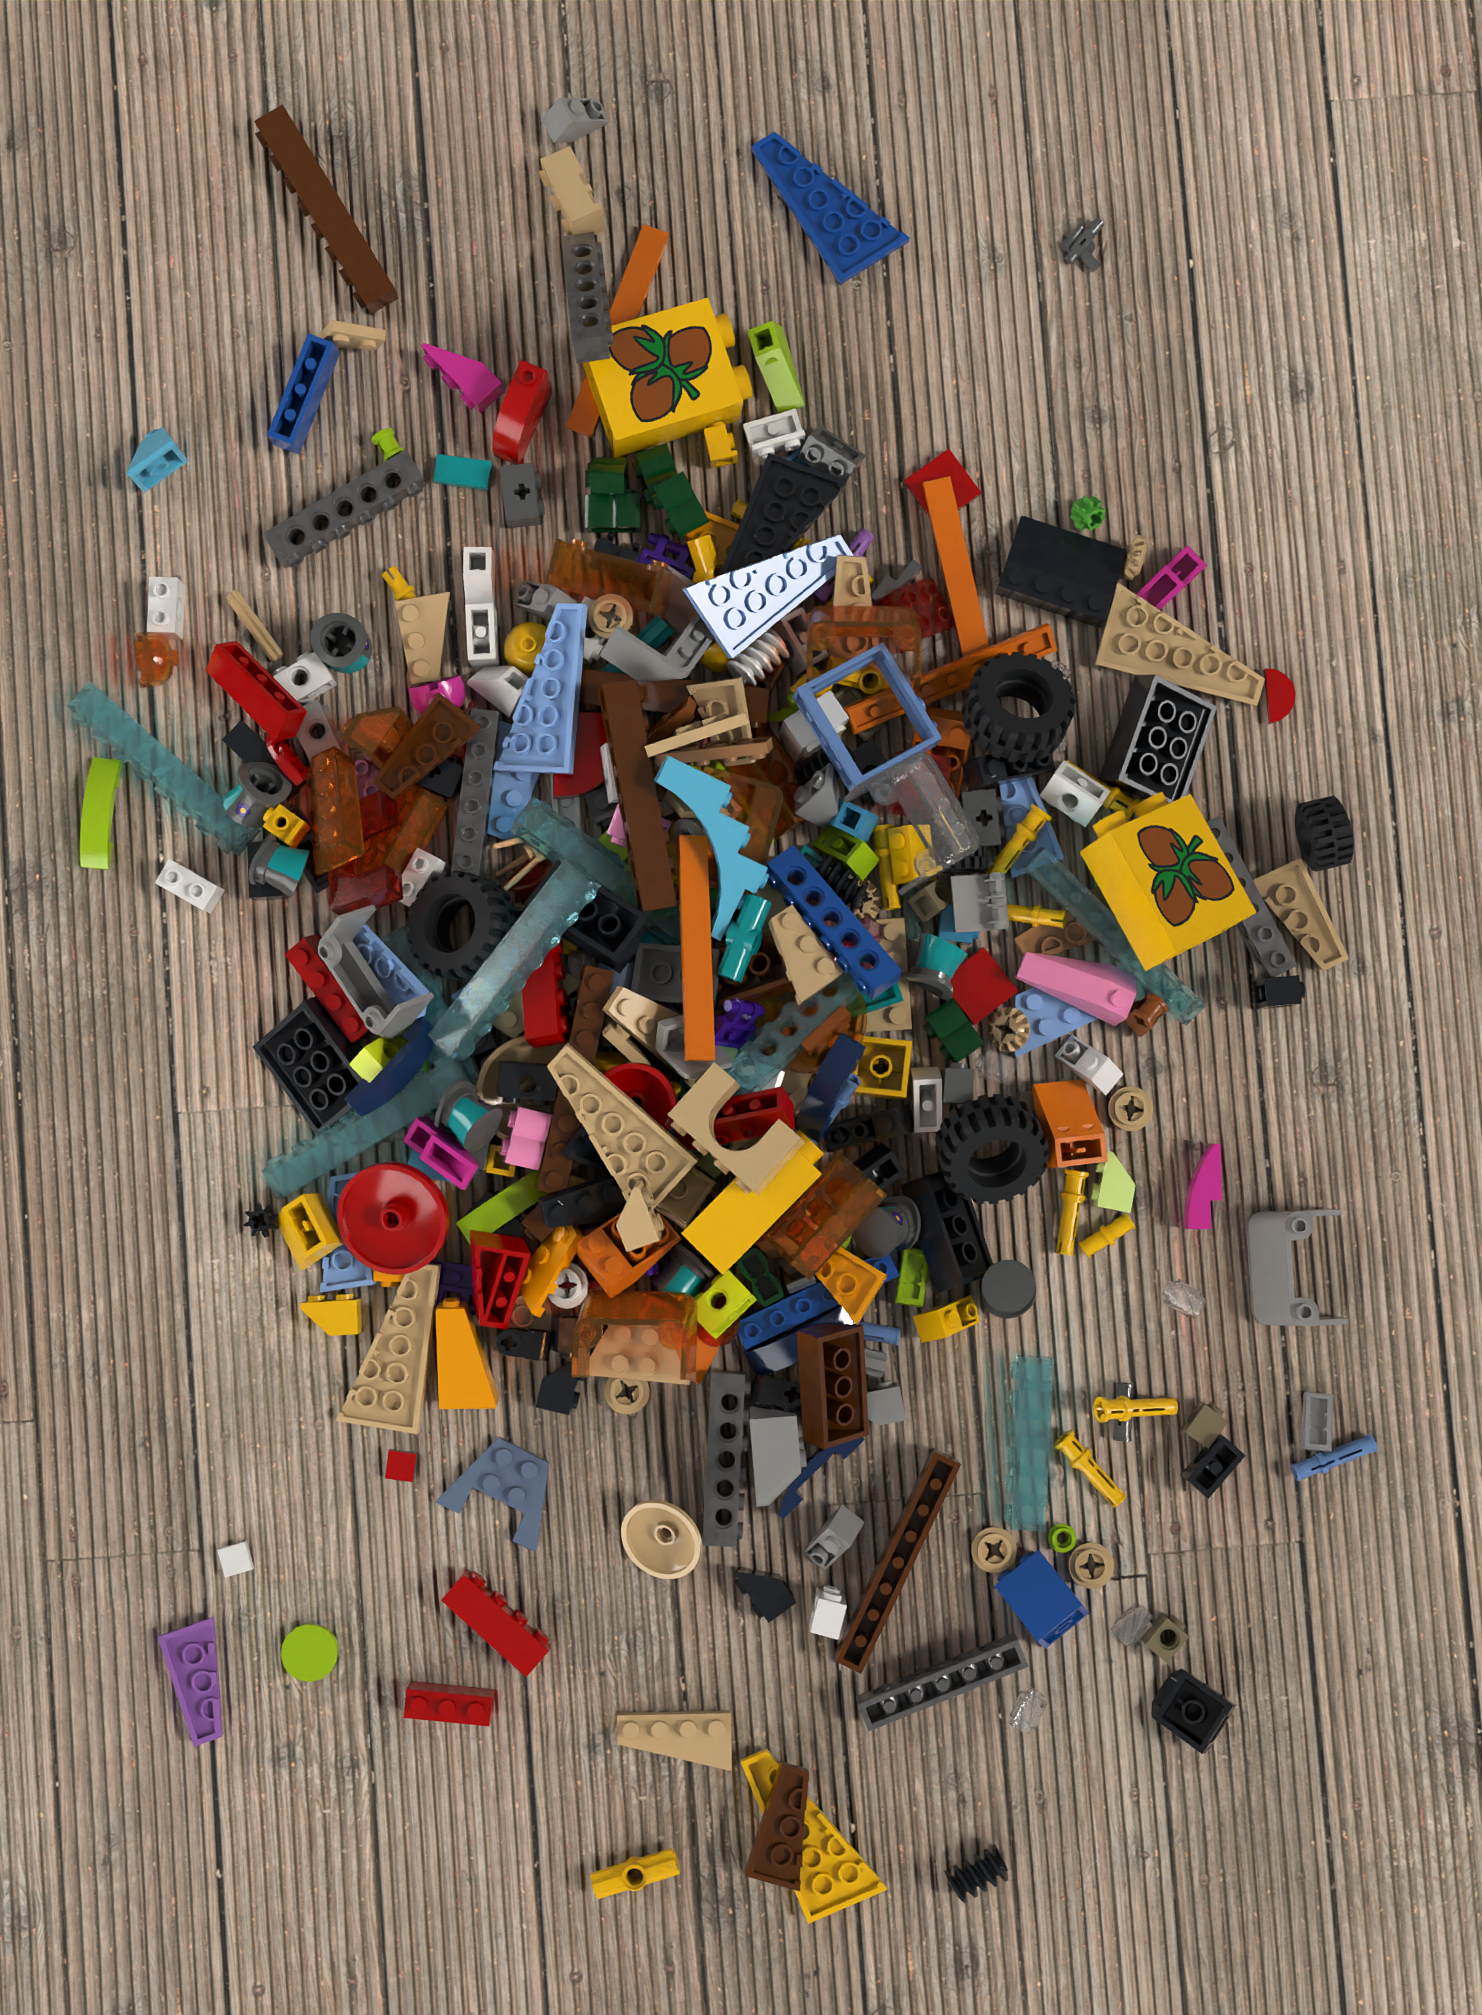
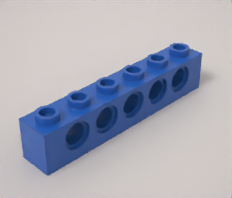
M794 845L767 862L768 885L781 893L787 907L790 905L795 907L827 951L834 955L837 964L844 973H849L852 976L857 989L862 994H867L873 1000L899 981L901 968ZM796 879L800 884L793 885L789 880ZM815 900L818 902V905L812 906L806 901ZM830 920L835 922L836 926L830 927L824 922ZM849 941L854 944V947H845L842 942ZM867 962L871 964L873 968L865 969L860 965V963Z
M890 1255L882 1258H871L868 1256L862 1259L887 1275L883 1283L900 1276ZM818 1280L816 1281L817 1284L789 1294L767 1307L764 1306L735 1320L733 1324L746 1350L840 1304L825 1285Z

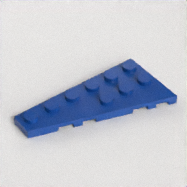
M775 131L751 146V151L840 285L909 242V236L896 230L886 218L877 215L858 196L836 179H831L817 164H812L800 154L798 149Z

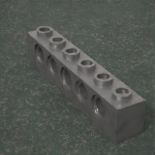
M594 232L562 236L561 242L571 337L576 363L610 359L609 346H614L611 329L612 324L601 242H595Z
M406 449L262 534L284 568L288 566L292 568L302 563L304 557L312 552L315 554L326 549L328 543L337 538L339 540L347 537L352 532L351 529L361 524L363 526L371 523L376 518L375 515L380 512L393 510L399 505V501L404 498L417 496L427 484ZM392 479L401 480L398 487H388V483ZM373 492L377 494L373 502H364V498L368 493ZM344 507H353V511L349 516H340L341 510ZM323 520L329 521V525L325 530H317L319 522ZM299 534L305 535V539L301 544H293L295 536Z
M471 708L470 717L483 726L484 729L466 744L451 873L453 871H464L483 877L495 771L492 769L496 762L502 716L499 711Z
M1220 815L1207 821L1210 830L1257 912L1238 923L1236 927L1262 977H1276L1296 967L1297 965Z
M711 1371L702 1545L736 1547L737 1539H742L743 1522H738V1510L744 1511L745 1493H739L740 1482H745L746 1465H741V1453H747L748 1436H742L743 1425H748L749 1408L744 1407V1396H750L751 1379H745V1372ZM726 1394H733L737 1397L738 1403L733 1408H726L722 1404V1397ZM726 1422L734 1424L737 1429L736 1433L730 1437L724 1436L720 1431L721 1425ZM724 1451H730L735 1456V1460L730 1465H724L719 1461V1455ZM722 1480H729L733 1484V1490L726 1494L721 1493L717 1488V1484ZM720 1509H728L732 1517L727 1522H721L716 1518V1512Z
M1013 1632L856 1696L857 1704L869 1732L1029 1666L1018 1638Z

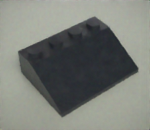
M1021 515L995 594L1100 628L1106 619L1114 595L1126 549Z
M1155 674L1135 675L1099 779L1112 786L1120 787V790L1145 799L1159 792H1163L1168 803L1186 796L1217 706Z
M312 997L303 1001L257 1042L253 1049L318 1137L354 1111L344 1098L362 1080L349 1064L363 1047L359 1042L351 1044L317 997Z

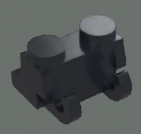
M611 531L608 532L607 539L598 537L594 544L589 566L600 570L602 563L598 562L600 557L628 569L627 573H621L620 578L631 583L634 569L640 558V554H638L640 543L634 542L632 550L614 544L615 533Z

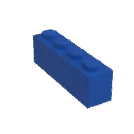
M309 333L307 334L267 433L274 446L298 455L300 454L340 355L333 342Z

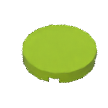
M310 1622L298 1625L285 1638L281 1650L283 1666L288 1673L300 1681L307 1682L320 1680L329 1674L334 1668L339 1655L338 1642L331 1630L325 1626Z

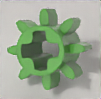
M1085 495L1083 498L1078 499L1071 508L1070 518L1075 521L1074 526L1081 531L1085 530V528L1093 531V529L1099 527L1104 521V512L1106 511V509L1101 507L1102 501L1094 496L1088 498Z

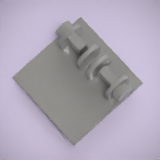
M993 872L979 875L950 876L955 933L1009 929L1005 873Z

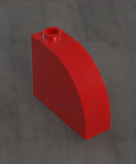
M520 360L505 394L496 421L492 442V450L495 457L514 465L521 464L552 395L547 370Z
M578 712L573 775L553 774V799L561 800L583 797L604 784L605 778L600 747L607 743L602 713Z

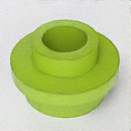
M1059 1523L1049 1530L1048 1542L1055 1551L1065 1553L1073 1549L1076 1544V1533L1071 1526ZM1059 1533H1065L1067 1535V1538L1064 1542L1057 1541V1535Z

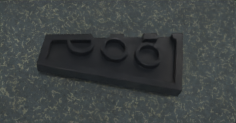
M611 1174L538 1198L543 1222L547 1228L607 1222L621 1213L627 1202L621 1188Z

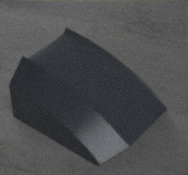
M1180 1669L1169 1674L1153 1699L1151 1717L1198 1752L1205 1754L1232 1715L1236 1705L1186 1670Z

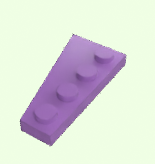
M214 1616L158 1637L194 1747L220 1738L224 1734Z

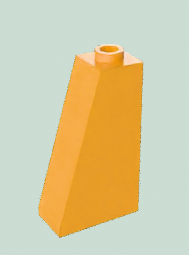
M459 1298L443 1299V1302H439L436 1307L439 1409L496 1408L499 1394L468 1302H460Z

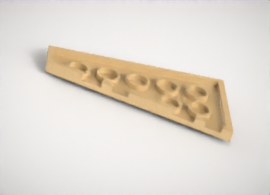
M1117 582L1095 665L1134 675L1155 674L1177 686L1255 706L1258 705L1265 678Z
M567 1043L548 1064L549 1071L575 1110V1115L588 1132L591 1142L611 1176H614L626 1201L636 1181L642 1180L644 1187L649 1186L652 1192L654 1203L651 1205L654 1210L695 1165L699 1158Z
M428 1263L423 1268L404 1275L397 1290V1295L384 1317L385 1320L373 1340L359 1370V1375L346 1397L347 1400L335 1421L413 1434L420 1432L441 1264Z

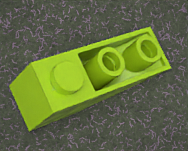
M770 321L747 330L755 359L778 413L792 409L797 410L806 406L783 327L774 321Z

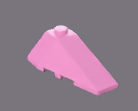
M1026 952L1015 977L1113 1026L1127 1019L1136 996V976L1106 963Z

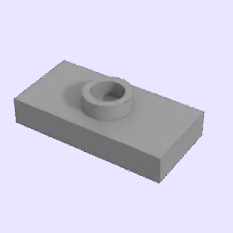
M1303 1392L1302 1450L1332 1451L1334 1394Z

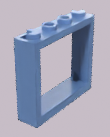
M884 642L798 687L792 697L850 793L932 749L942 739L936 729L937 723L934 720L931 721L926 713L924 701L919 696L916 697L911 688L912 684L908 675L905 672H901L896 664L895 654L891 655ZM875 662L923 742L862 775L814 695Z

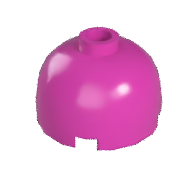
M461 675L442 678L434 682H426L408 689L410 700L414 708L421 715L438 692L445 695L459 708L464 704L466 695Z

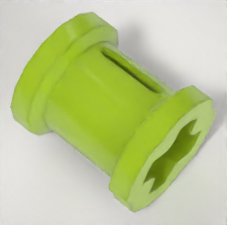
M385 428L377 432L371 439L372 443L378 446L384 456L383 462L405 450L400 448L397 443L393 428Z

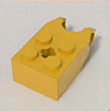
M848 1035L866 1046L856 1070L852 1072L861 1080L860 1086L857 1087L852 1095L907 1101L912 1041ZM838 1036L833 1037L829 1041L830 1045L826 1049L827 1051L831 1049ZM880 1062L885 1063V1067H889V1070L884 1071L883 1074H878L877 1071L873 1070L874 1067H879ZM811 1076L810 1084H812L815 1076Z

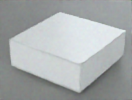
M247 1540L217 1550L225 1578L254 1569Z

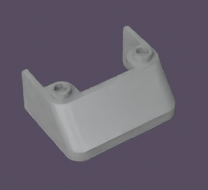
M663 563L646 594L668 608L664 615V622L678 634L663 655L617 625L600 656L639 682L686 678L714 639L682 589L695 583L666 563Z
M370 905L339 915L320 939L318 954L358 1012L366 1028L381 1037L394 1039L404 1034L431 1002L434 995L430 992L395 1006L352 941L376 910L374 905Z
M1341 1209L1260 1211L1250 1215L1246 1223L1251 1311L1257 1322L1264 1325L1280 1326L1348 1324V1318L1341 1316H1319L1318 1306L1313 1300L1306 1297H1295L1291 1240H1303L1310 1236L1313 1231V1216L1341 1215Z
M750 1406L749 1420L757 1507L769 1506L801 1474V1467H807L803 1438H798L797 1415L795 1413Z

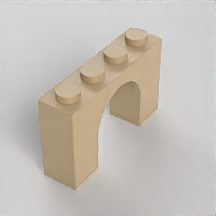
M714 1062L668 1113V1116L674 1120L671 1126L683 1137L687 1133L695 1139L692 1145L704 1156L710 1152L717 1158L713 1164L726 1175L729 1171L736 1175L738 1179L735 1183L747 1194L752 1190L759 1195L805 1142L784 1122L778 1119L760 1141L749 1149L732 1151L720 1146L714 1134V1121L719 1110L739 1089L740 1085Z

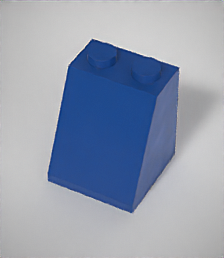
M1038 1550L1035 1553L1030 1551L1024 1555L1019 1561L1021 1564L1013 1571L1008 1569L998 1577L997 1580L999 1582L995 1587L1037 1642L1046 1649L1087 1616L1089 1612Z

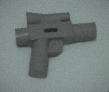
M1095 218L1083 234L1081 232L1084 227L1079 224L1072 234L1060 244V247L1068 252L1064 257L1066 262L1072 265L1080 258L1092 273L1101 265L1092 255L1095 250L1093 239L1104 226V223L1099 218Z

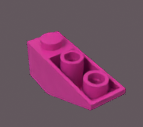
M426 343L421 345L425 354L423 359L432 370L438 368L443 374L442 380L451 390L455 387L462 394L460 396L461 400L470 410L475 408L481 414L505 392L501 381L484 363Z

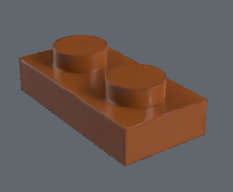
M690 696L684 699L649 728L646 735L647 743L652 744L672 737L675 733L674 730L680 725L682 727L688 725L695 717L694 711L697 703Z
M841 1005L800 1043L802 1052L809 1059L815 1054L817 1056L821 1055L829 1047V1041L834 1036H839L840 1033H845L848 1030L851 1022L850 1012Z

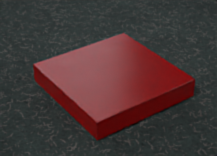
M947 449L904 480V484L929 518L922 486L923 482L950 476L958 511L981 495L979 488L950 449Z
M984 947L961 964L951 978V985L954 990L952 998L973 1025H976L1019 991Z

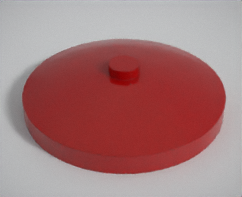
M381 1162L366 1167L346 1184L337 1205L338 1229L346 1247L362 1264L381 1273L402 1275L423 1268L438 1255L448 1236L450 1224L449 1211L442 1192L429 1176L408 1164Z

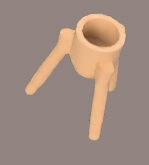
M531 831L524 836L493 845L494 849L525 842V845L522 846L524 855L495 873L496 877H500L526 860L531 861L503 887L504 890H509L539 862L548 858L547 854L551 853V849L541 833L534 835Z

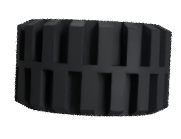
M1332 795L1298 804L1295 812L1296 837L1301 854L1310 869L1317 872L1351 863L1354 851L1353 833L1346 810L1339 799Z

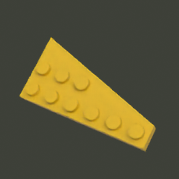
M767 1748L741 1759V1765L762 1815L779 1766L778 1760ZM807 1795V1807L804 1818L805 1833L802 1843L803 1859L800 1869L801 1885L800 1892L794 1891L806 1920L810 1924L887 1890V1886Z

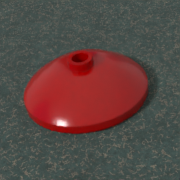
M629 1062L614 1066L603 1074L629 1098H639L641 1101L640 1107L669 1132L674 1120L668 1116V1113L676 1106L677 1098L673 1086L663 1073L644 1063Z

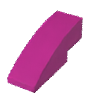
M1187 545L1136 595L1161 610L1208 565Z
M428 1116L416 1117L403 1142L421 1154L419 1159L462 1190H466L479 1167L477 1162L444 1128L436 1127L435 1121Z
M1209 1144L1193 1172L1184 1206L1183 1228L1211 1229L1210 1201L1222 1200L1221 1144Z

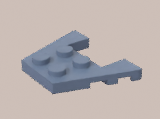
M499 1436L438 1498L436 1503L459 1514L472 1488H475L525 1514L512 1541L535 1552L538 1547L550 1462Z

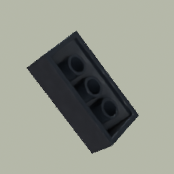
M559 860L524 903L532 919L547 928H551L556 934L619 974L637 952L650 919L642 911Z
M942 1171L900 1185L903 1195L912 1199L919 1209L921 1227L918 1239L937 1293L983 1278L988 1268L993 1265V1261L972 1200H966L949 1188L948 1182L945 1181Z

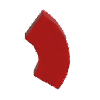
M265 732L264 739L271 756L286 776L298 786L305 779L308 769L301 763L293 751V742L289 739L274 741Z

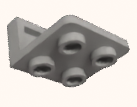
M683 1014L658 1021L655 1050L683 1078L694 1079L702 1076L714 1062L722 1069L732 1066V1058L716 1045L714 1062H685Z

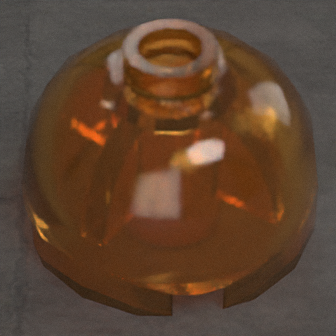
M135 632L134 656L136 670L141 672L142 678H138L140 688L163 685L172 677L174 666H179L177 649H171L169 641L160 634Z

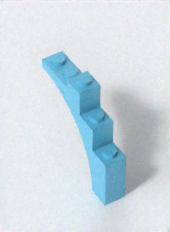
M666 755L654 781L672 791L690 807L703 825L713 847L718 871V895L715 913L710 924L711 937L721 941L723 935L727 936L730 926L734 923L731 918L735 910H740L745 902L746 895L743 894L745 889L755 894L758 888L762 890L769 877V874L766 873L768 868L738 853L740 848L744 849L750 839L751 834L748 833L750 827L719 812L721 807H727L732 797V793L729 792L731 786Z

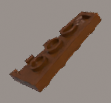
M438 692L371 782L390 798L396 800L483 730L484 727L445 695Z

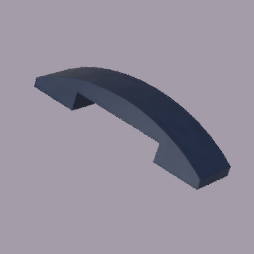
M419 1017L403 1035L407 1043L370 1083L363 1078L344 1100L361 1117L387 1103L421 1069L433 1049L438 1032L425 1017Z
M843 1032L840 1033L812 1081L800 1109L795 1129L800 1130L817 1143L821 1142L832 1120L830 1115L850 1073L856 1070L866 1046Z
M838 1305L819 1314L817 1319L772 1341L768 1339L745 1350L744 1354L756 1375H766L799 1362L798 1330L819 1324H855V1322L844 1308Z
M864 1437L827 1449L820 1448L806 1460L807 1467H801V1474L786 1488L780 1503L779 1516L784 1519L803 1500V1495L797 1489L836 1451L845 1459L865 1440Z

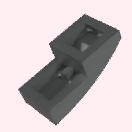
M912 559L897 580L886 575L871 595L872 605L875 606L900 593L920 573L922 565Z
M809 1267L784 1277L790 1294L817 1284Z

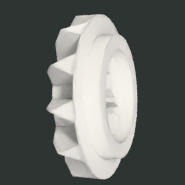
M570 1263L567 1269L561 1270L555 1281L558 1287L553 1295L548 1294L549 1299L556 1306L565 1309L581 1305V1302L588 1296L587 1291L590 1283L587 1281V1272L583 1271L578 1264ZM567 1277H569L570 1282L577 1283V1286L570 1289V1293H568V1289L559 1287L560 1284L567 1282Z

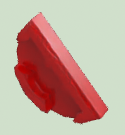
M1265 668L1263 672L1269 725L1279 722L1290 713L1295 704L1296 692L1292 681L1286 674L1277 669Z

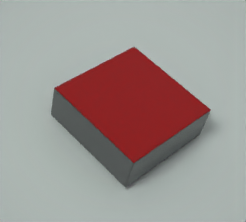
M390 1449L385 1479L414 1482L418 1453Z

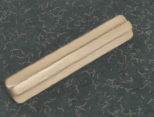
M233 590L227 594L226 600L269 660L276 662L284 655L282 650L238 590Z

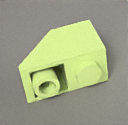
M1107 1151L1108 1162L1096 1163L1095 1172H1099L1097 1183L1092 1184L1090 1199L1094 1200L1093 1206L1131 1213L1136 1185L1114 1152Z

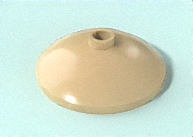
M647 1500L636 1504L624 1517L621 1526V1539L624 1549L630 1559L644 1572L662 1579H676L690 1573L699 1562L702 1553V1540L699 1530L689 1515L679 1507L661 1500Z

